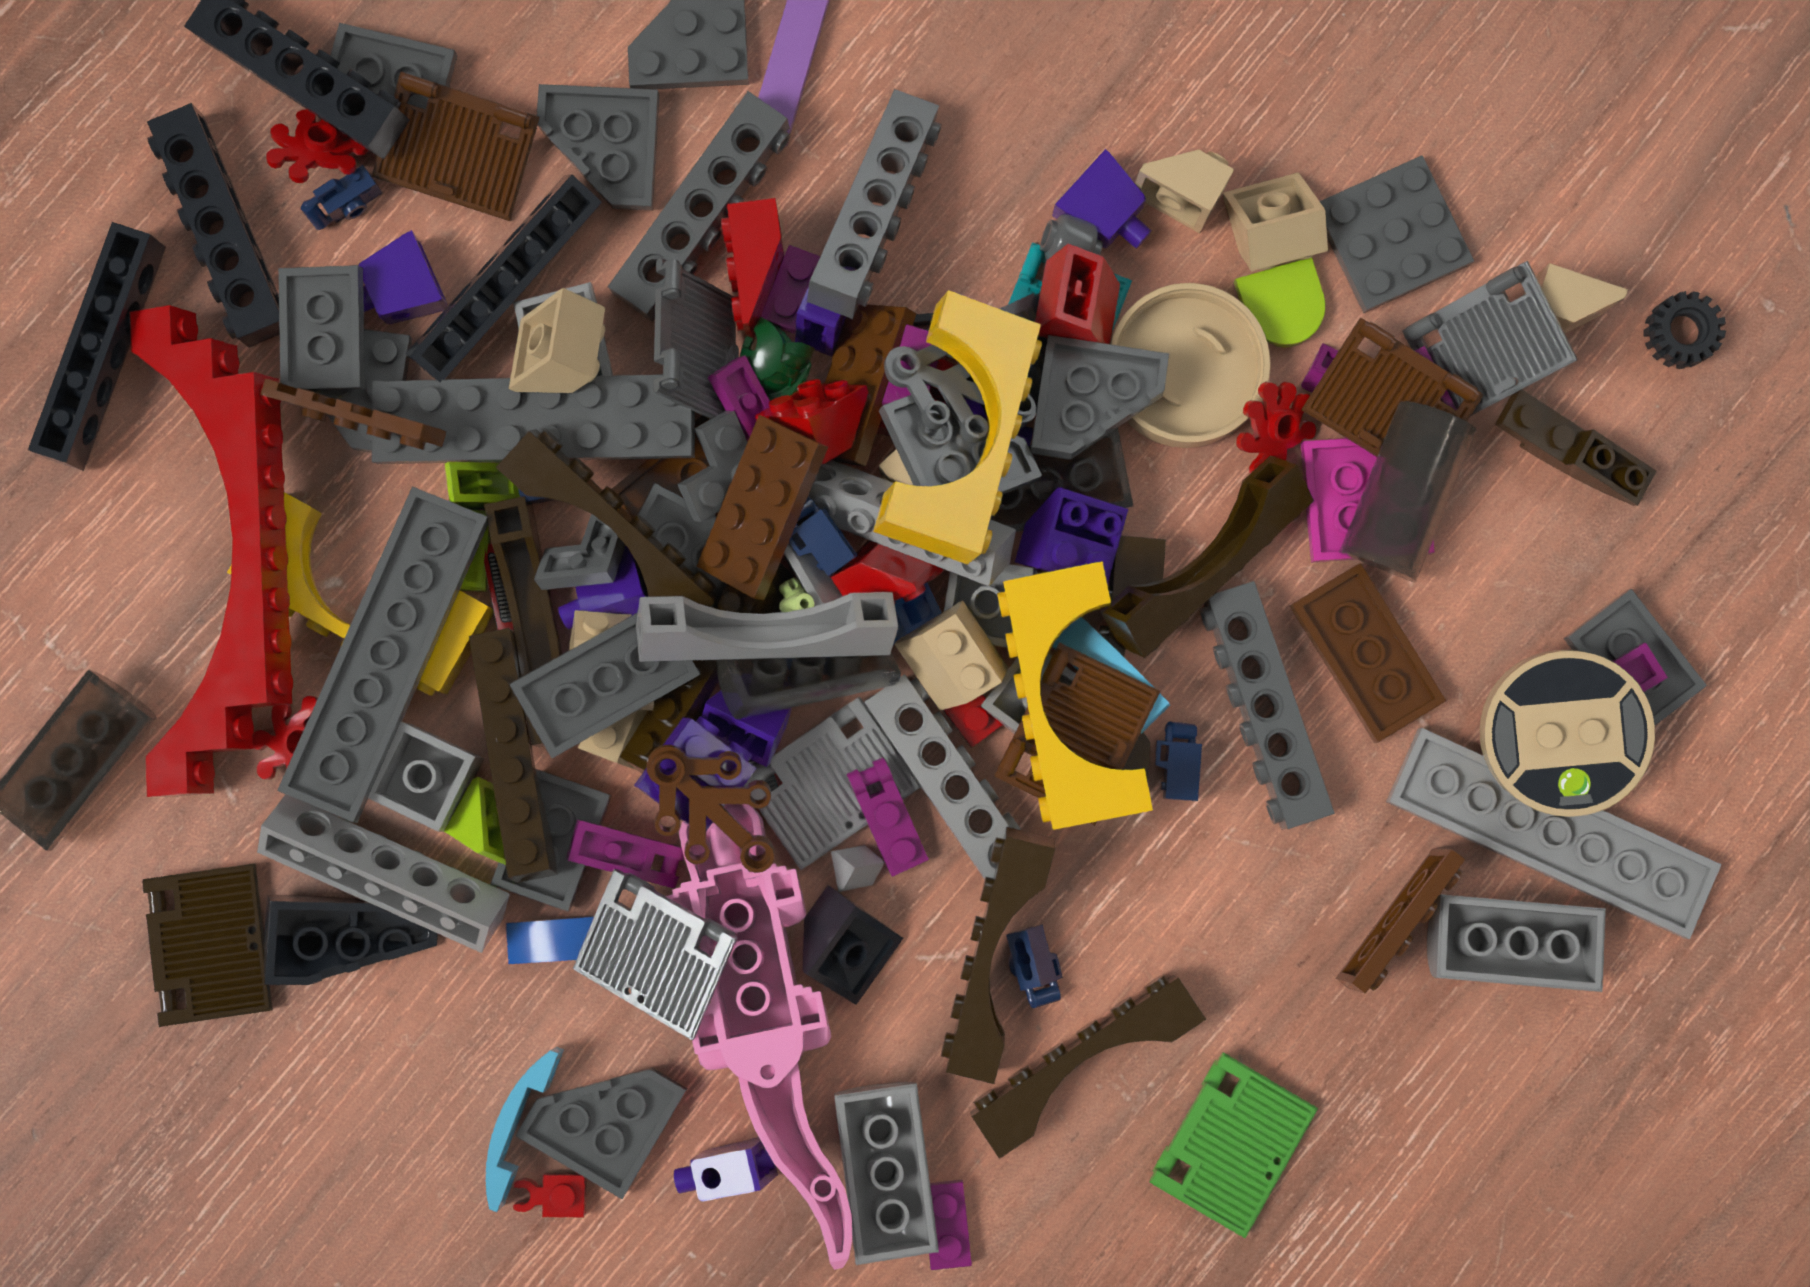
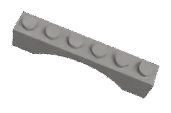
M892 592L850 593L815 607L769 614L736 613L718 610L698 604L683 596L640 597L636 622L639 662L890 655L898 630Z

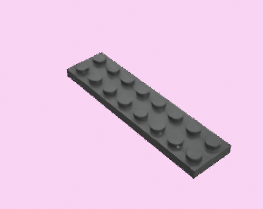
M663 374L596 376L592 382H588L573 393L515 392L509 389L510 378L442 380L441 382L437 380L372 381V410L374 409L447 431L442 447L426 443L424 450L400 444L401 435L395 433L392 434L391 441L372 436V462L375 464L501 462L526 433L533 429H537L539 432L546 429L563 444L560 451L570 460L575 458L579 460L695 458V411L653 391V381L662 377Z
M413 486L411 487L277 791L351 822L358 823L400 722H402L488 527L487 516Z

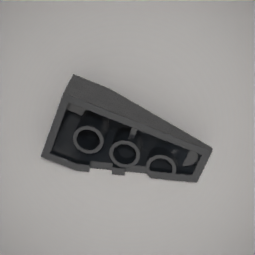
M267 895L264 930V984H314L344 972L350 973L380 961L392 960L437 946L438 933L362 899Z

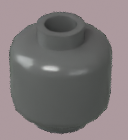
M1062 214L1055 221L1051 219L1048 221L1041 238L1040 250L1045 251L1046 261L1067 244L1100 255L1103 242L1097 239L1098 231L1094 224L1068 214Z

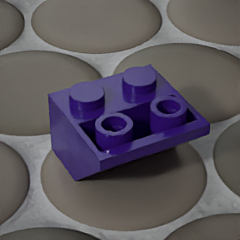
M1057 488L1025 523L1015 563L1051 572L1103 561L1108 584L1128 509L1063 488Z

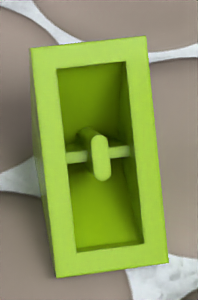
M444 463L449 501L470 510L485 509L484 504L520 497L518 487L496 468L499 463Z
M477 777L471 781L444 832L476 853L506 865L493 783Z

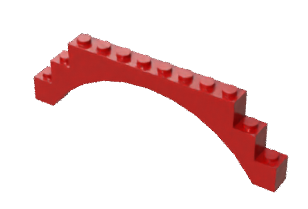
M167 305L130 312L131 352L139 356L170 381L194 411L215 452L227 492L232 532L230 592L221 635L206 674L181 717L145 756L147 797L214 794L215 769L213 766V753L253 749L254 724L252 721V708L292 704L293 689L290 654L292 638L289 630L290 596L287 580L288 554L286 551L285 531L287 516L284 506L285 473L282 457L281 401L261 395L265 379L279 382V379L256 372L239 374L240 361L237 345L213 338L197 340L198 325L196 313Z

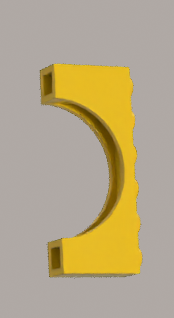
M949 290L935 306L926 342L942 349L955 358L975 381L987 412L989 429L986 445L974 470L954 482L937 486H915L895 481L883 494L873 532L965 564H969L980 554L984 555L992 538V530L988 529L990 517L997 513L1002 500V492L998 491L1000 479L1006 476L1012 462V453L1008 452L1011 439H1015L1022 423V416L1018 415L1021 401L1024 402L1032 385V378L1027 377L1030 364L1033 365L1036 362L1042 346V342L1037 340L1041 324Z
M284 492V506L287 516L285 531L286 551L288 554L287 580L290 596L289 617H293L296 611L308 618L305 624L308 628L325 637L332 631L345 639L350 625L340 619L326 605L317 590L311 570V543L316 525L322 513ZM230 566V568H229L228 571H227V573L230 574V575H231V566ZM459 590L417 689L430 696H433L435 691L448 694L471 654L469 636L484 632L494 614L492 608Z
M1103 561L1003 581L1005 591L997 593L1001 616H1010L1013 632L1006 633L1005 636L1010 658L1018 657L1021 673L1014 674L1013 676L1018 699H1027L1029 714L1022 715L1026 740L1035 739L1038 755L1031 756L1030 761L1034 781L1043 780L1046 797L1038 798L1043 823L1051 821L1052 829L1055 830L1153 811L1145 769H1109L1090 763L1077 756L1053 732L1042 707L1040 694L1041 675L1044 662L1054 642L1077 619L1111 604Z

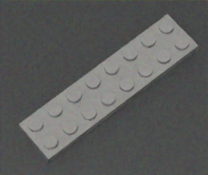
M1418 728L1386 800V803L1684 939L1691 938L1722 865L1603 810L1589 815L1571 817L1555 816L1535 810L1518 801L1501 787L1490 772L1483 755L1424 728Z

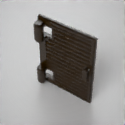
M256 863L143 879V893L148 894L150 912L146 914L154 991L159 993L161 1012L157 1013L159 1027L272 1011L270 985L264 984V928ZM166 890H173L175 910L167 911ZM184 988L185 1009H178L176 989Z

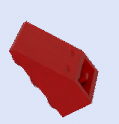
M776 198L727 204L728 218H721L727 253H733L734 257L726 258L729 282H731L732 292L739 293V297L731 298L734 321L737 325V331H745L746 336L752 337L754 340L756 337L754 327L762 315L784 258Z

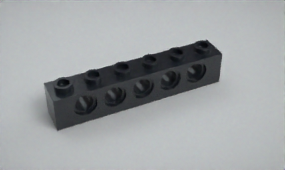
M201 0L184 25L186 29L383 160L385 159L410 121L407 116L398 110L402 104L399 100L382 89L378 94L373 93L368 89L371 83L357 72L350 69L347 74H344L337 69L340 63L323 50L319 49L316 55L307 50L310 43L292 30L288 29L284 35L276 30L279 23L258 9L255 15L247 11L246 9L249 4L245 0ZM242 26L241 30L235 34L237 29ZM272 45L271 50L265 54L266 50ZM303 65L301 71L295 75L297 68ZM334 84L332 91L325 95L328 87ZM365 104L364 110L359 115H356L357 109Z
M190 103L147 121L152 136L147 138L155 157L158 160L163 159L167 172L162 173L163 179L170 193L173 196L178 195L182 205L181 208L177 209L178 215L185 229L193 231L197 241L196 244L192 245L193 251L200 265L208 267L212 279L207 281V284L215 301L223 303L227 316L222 317L228 334L232 339L237 338L247 347H252L280 335L279 294L203 114ZM194 149L192 157L188 161L181 163L180 157L182 153L186 150ZM202 185H209L208 192L203 197L196 199V190ZM218 220H224L221 231L210 235L211 225ZM232 256H239L237 266L232 270L225 271L226 261ZM253 291L254 299L251 304L246 307H240L239 301L242 295Z
M573 174L564 175L405 354L433 379L439 382L445 380L602 202Z
M115 222L111 223L28 451L48 460L84 471L131 344L130 312L144 309L166 249L151 234Z

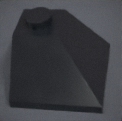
M827 885L804 918L802 971L857 1005L901 943L903 937L856 903Z

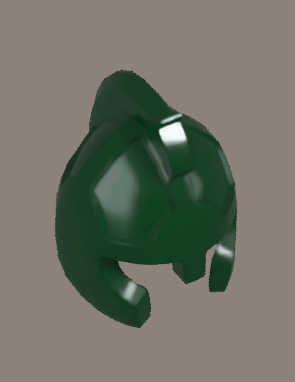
M760 317L754 327L757 336L755 350L751 349L754 338L746 336L741 348L740 357L746 356L769 401L781 396L792 395L798 391L797 386L806 382L812 366L810 359L815 352V348L805 343L792 342L778 326Z

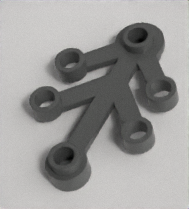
M934 345L920 351H915L905 346L891 350L884 361L886 377L890 383L897 387H907L922 412V421L926 427L933 430L942 428L950 417V408L961 427L960 433L965 441L978 443L984 438L989 429L988 423L982 416L972 413L964 398L983 405L985 403L976 383L967 380L971 378V375L961 364L945 371L928 366L946 356L953 358L947 352ZM900 361L907 363L912 370L903 368ZM925 384L938 388L947 405L941 401H934ZM1029 394L1025 401L1020 403L1026 412L1018 410V415L1022 416L1020 428L1025 427L1036 414L1034 399ZM934 410L938 412L941 416V420L934 419L931 416L930 411ZM969 424L977 426L980 434L973 433L969 428Z

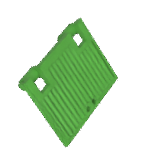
M1222 1052L1218 1060L1215 1059L1201 1084L1203 1086L1173 1140L1169 1146L1166 1145L1154 1166L1149 1182L1241 1237L1246 1238L1318 1108ZM1227 1072L1239 1078L1230 1097L1218 1090ZM1178 1159L1190 1165L1181 1183L1169 1177Z

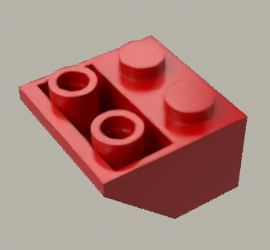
M1067 244L1046 261L1035 323L1041 324L1039 336L1048 338V335L1110 344L1120 283L1103 256Z
M819 379L809 380L797 386L798 391L792 395L781 396L771 400L768 403L769 408L756 414L755 418L757 421L759 415L768 417L827 446L828 449L822 461L823 465L852 447L868 396L866 385H849L846 380L830 384L821 383Z
M869 540L856 552L858 556L837 570L831 576V579L842 596L850 593L892 592L895 604V600L900 598L908 602L922 594L926 590L924 583L936 578L943 572V569Z

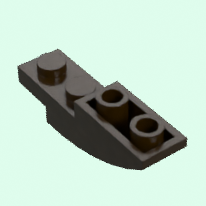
M1520 390L1510 396L1495 423L1496 426L1521 441L1519 447L1572 478L1633 506L1639 505L1657 472L1594 429L1585 431L1524 390Z

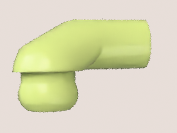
M793 577L779 585V592L784 597L780 601V610L782 612L814 607L813 598L806 592L805 588L801 587L799 579Z

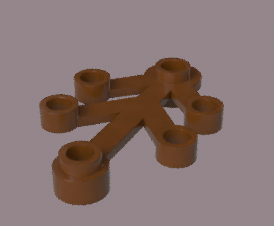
M662 745L654 749L647 759V773L650 779L659 785V811L655 816L657 832L664 836H671L677 833L680 828V814L675 809L677 787L689 798V839L685 843L684 853L690 863L702 864L710 856V844L706 839L707 816L741 848V863L748 871L760 873L769 869L774 861V847L771 841L761 835L753 836L721 805L749 804L756 809L764 808L771 800V789L768 783L763 780H754L747 786H701L691 775L718 774L726 780L738 777L742 769L740 756L733 751H725L717 758L687 757L685 752L677 746ZM665 759H671L676 763V767L672 770H665L661 767L660 763ZM725 760H732L737 766L732 771H726L721 767V763ZM755 789H762L766 792V796L760 800L752 798L750 794ZM665 816H670L674 818L675 824L671 827H665L660 823V820ZM693 845H701L704 847L705 852L701 855H694L689 849ZM755 845H760L765 849L764 853L759 856L752 855L749 850Z

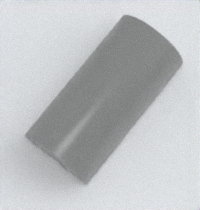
M1442 894L1434 901L1438 904V907L1429 919L1427 931L1428 965L1430 973L1434 978L1603 992L1605 908Z
M883 1083L851 1088L835 1093L834 1100L845 1187L852 1214V1241L855 1264L861 1265L939 1252L917 1083Z

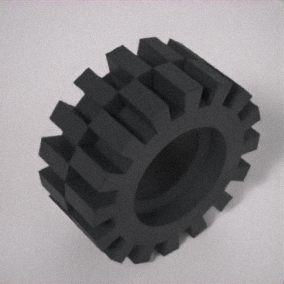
M1686 291L1679 292L1675 296L1672 295L1651 311L1653 313L1645 321L1649 326L1643 330V336H1650V341L1645 343L1647 349L1649 350L1654 347L1657 351L1652 355L1653 358L1659 360L1663 357L1665 359L1663 365L1670 367L1676 364V369H1684L1687 366L1693 367L1712 356L1715 351L1719 350L1722 345L1719 341L1725 338L1726 331L1720 330V327L1725 325L1726 321L1725 317L1717 318L1716 314L1721 311L1718 305L1713 308L1708 305L1713 300L1710 297L1705 296L1699 299V292L1693 291L1686 295ZM1686 316L1694 321L1698 328V337L1693 344L1685 345L1675 340L1671 333V323L1675 317Z

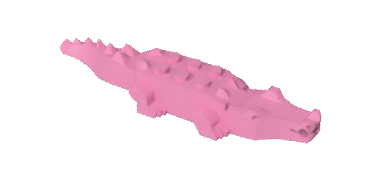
M726 804L724 806L753 836L761 835L765 837L763 819L749 804ZM682 822L679 836L692 881L681 883V888L673 889V895L666 897L704 919L716 921L735 932L737 936V941L710 1001L711 1003H709L695 1039L692 1040L694 1052L698 1054L700 1065L706 1070L729 1068L738 1076L744 1103L756 1133L773 1163L797 1188L809 1204L820 1224L831 1266L834 1270L843 1268L849 1259L851 1250L852 1214L845 1188L834 1167L822 1153L809 1127L803 1105L798 1061L801 1059L804 1051L817 1049L829 1043L831 1031L821 991L812 992V987L803 988V985H797L786 927L798 924L806 917L805 903L796 869L787 870L786 866L777 867L775 863L764 872L754 873L748 871L741 863V848L714 822L706 831V839L710 844L708 860L702 864H692L686 859L684 853L685 843L689 839V826ZM693 845L689 849L694 855H701L705 852L704 847L701 845ZM755 845L749 851L752 855L759 856L764 853L765 849L760 845ZM703 936L699 946L701 950L712 956L718 942L708 936Z

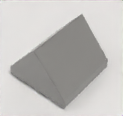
M865 845L831 851L838 892L873 885L885 863Z

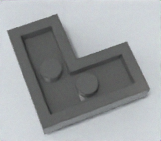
M725 411L694 429L710 466L677 484L693 521L702 522L720 511L748 443L735 411Z
M591 514L581 545L545 548L534 580L541 590L613 583L626 545L610 527Z

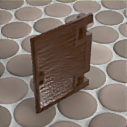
M400 72L394 97L402 103L398 110L407 116L410 121L385 159L383 160L377 156L371 177L510 221L540 117ZM411 92L429 98L426 109L408 104ZM503 122L521 128L518 139L500 134Z
M1359 318L1301 410L1425 487L1484 394L1478 391L1477 387L1455 373H1449L1396 340L1394 335L1375 323ZM1365 337L1381 347L1374 359L1357 349ZM1447 389L1463 398L1457 410L1440 400Z
M1059 642L1040 682L1041 702L1047 721L1059 740L1077 756L1101 767L1123 770L1160 691ZM1067 663L1079 668L1070 686L1059 681ZM1027 707V709H1026L1024 715L1029 714V709H1028V707ZM1021 720L994 777L1037 798L1046 797L1043 780L1034 781L1032 766L1027 776L1015 771L1024 752L1032 756L1038 755L1035 739L1026 740L1023 721ZM1097 821L1091 822L1090 824L1095 826Z

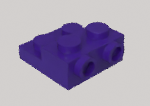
M699 716L696 722L691 718L683 717L664 745H674L681 748L687 757L717 758L722 752L733 751L740 756L742 763L741 773L732 780L723 779L718 774L691 776L701 786H744L757 769L748 762L752 754L736 742L732 741L727 746L716 738L720 730L703 717ZM665 759L660 763L661 767L665 770H672L676 767V763L671 759ZM725 760L721 763V767L726 771H732L737 766L732 760ZM646 768L634 786L659 804V785L650 779ZM676 787L675 809L680 814L681 821L689 826V798ZM707 816L706 831L713 823V821H711Z

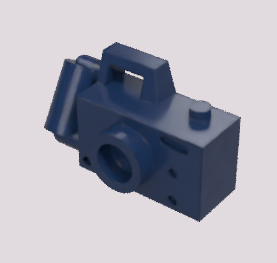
M364 165L356 168L354 173L346 175L339 180L332 178L312 191L315 196L303 202L301 210L315 229L322 230L333 221L338 223L344 218L351 220L359 217L366 211V204L383 194V192ZM317 204H322V206L328 213L327 216H325V214L322 212V210L319 208Z
M807 497L798 521L811 512L813 516L799 526L796 523L789 543L798 556L812 553L818 561V569L820 571L824 570L830 576L856 558L858 554L826 509L820 510L814 500ZM798 533L806 544L803 549H800L792 536Z
M1169 721L1165 726V741L1156 740L1155 765L1165 769L1164 782H1161V790H1163L1162 799L1198 801L1202 744L1196 743L1197 727L1195 724ZM1173 738L1187 739L1188 743L1173 742ZM1161 745L1166 746L1165 761H1160Z
M1043 924L1006 934L1011 952L1009 967L1012 974L1018 979L1020 990L1026 991L1030 1006L1035 1009L1059 1001L1061 994L1057 980L1063 978L1057 954L1049 951ZM1050 984L1049 987L1034 991L1033 989Z

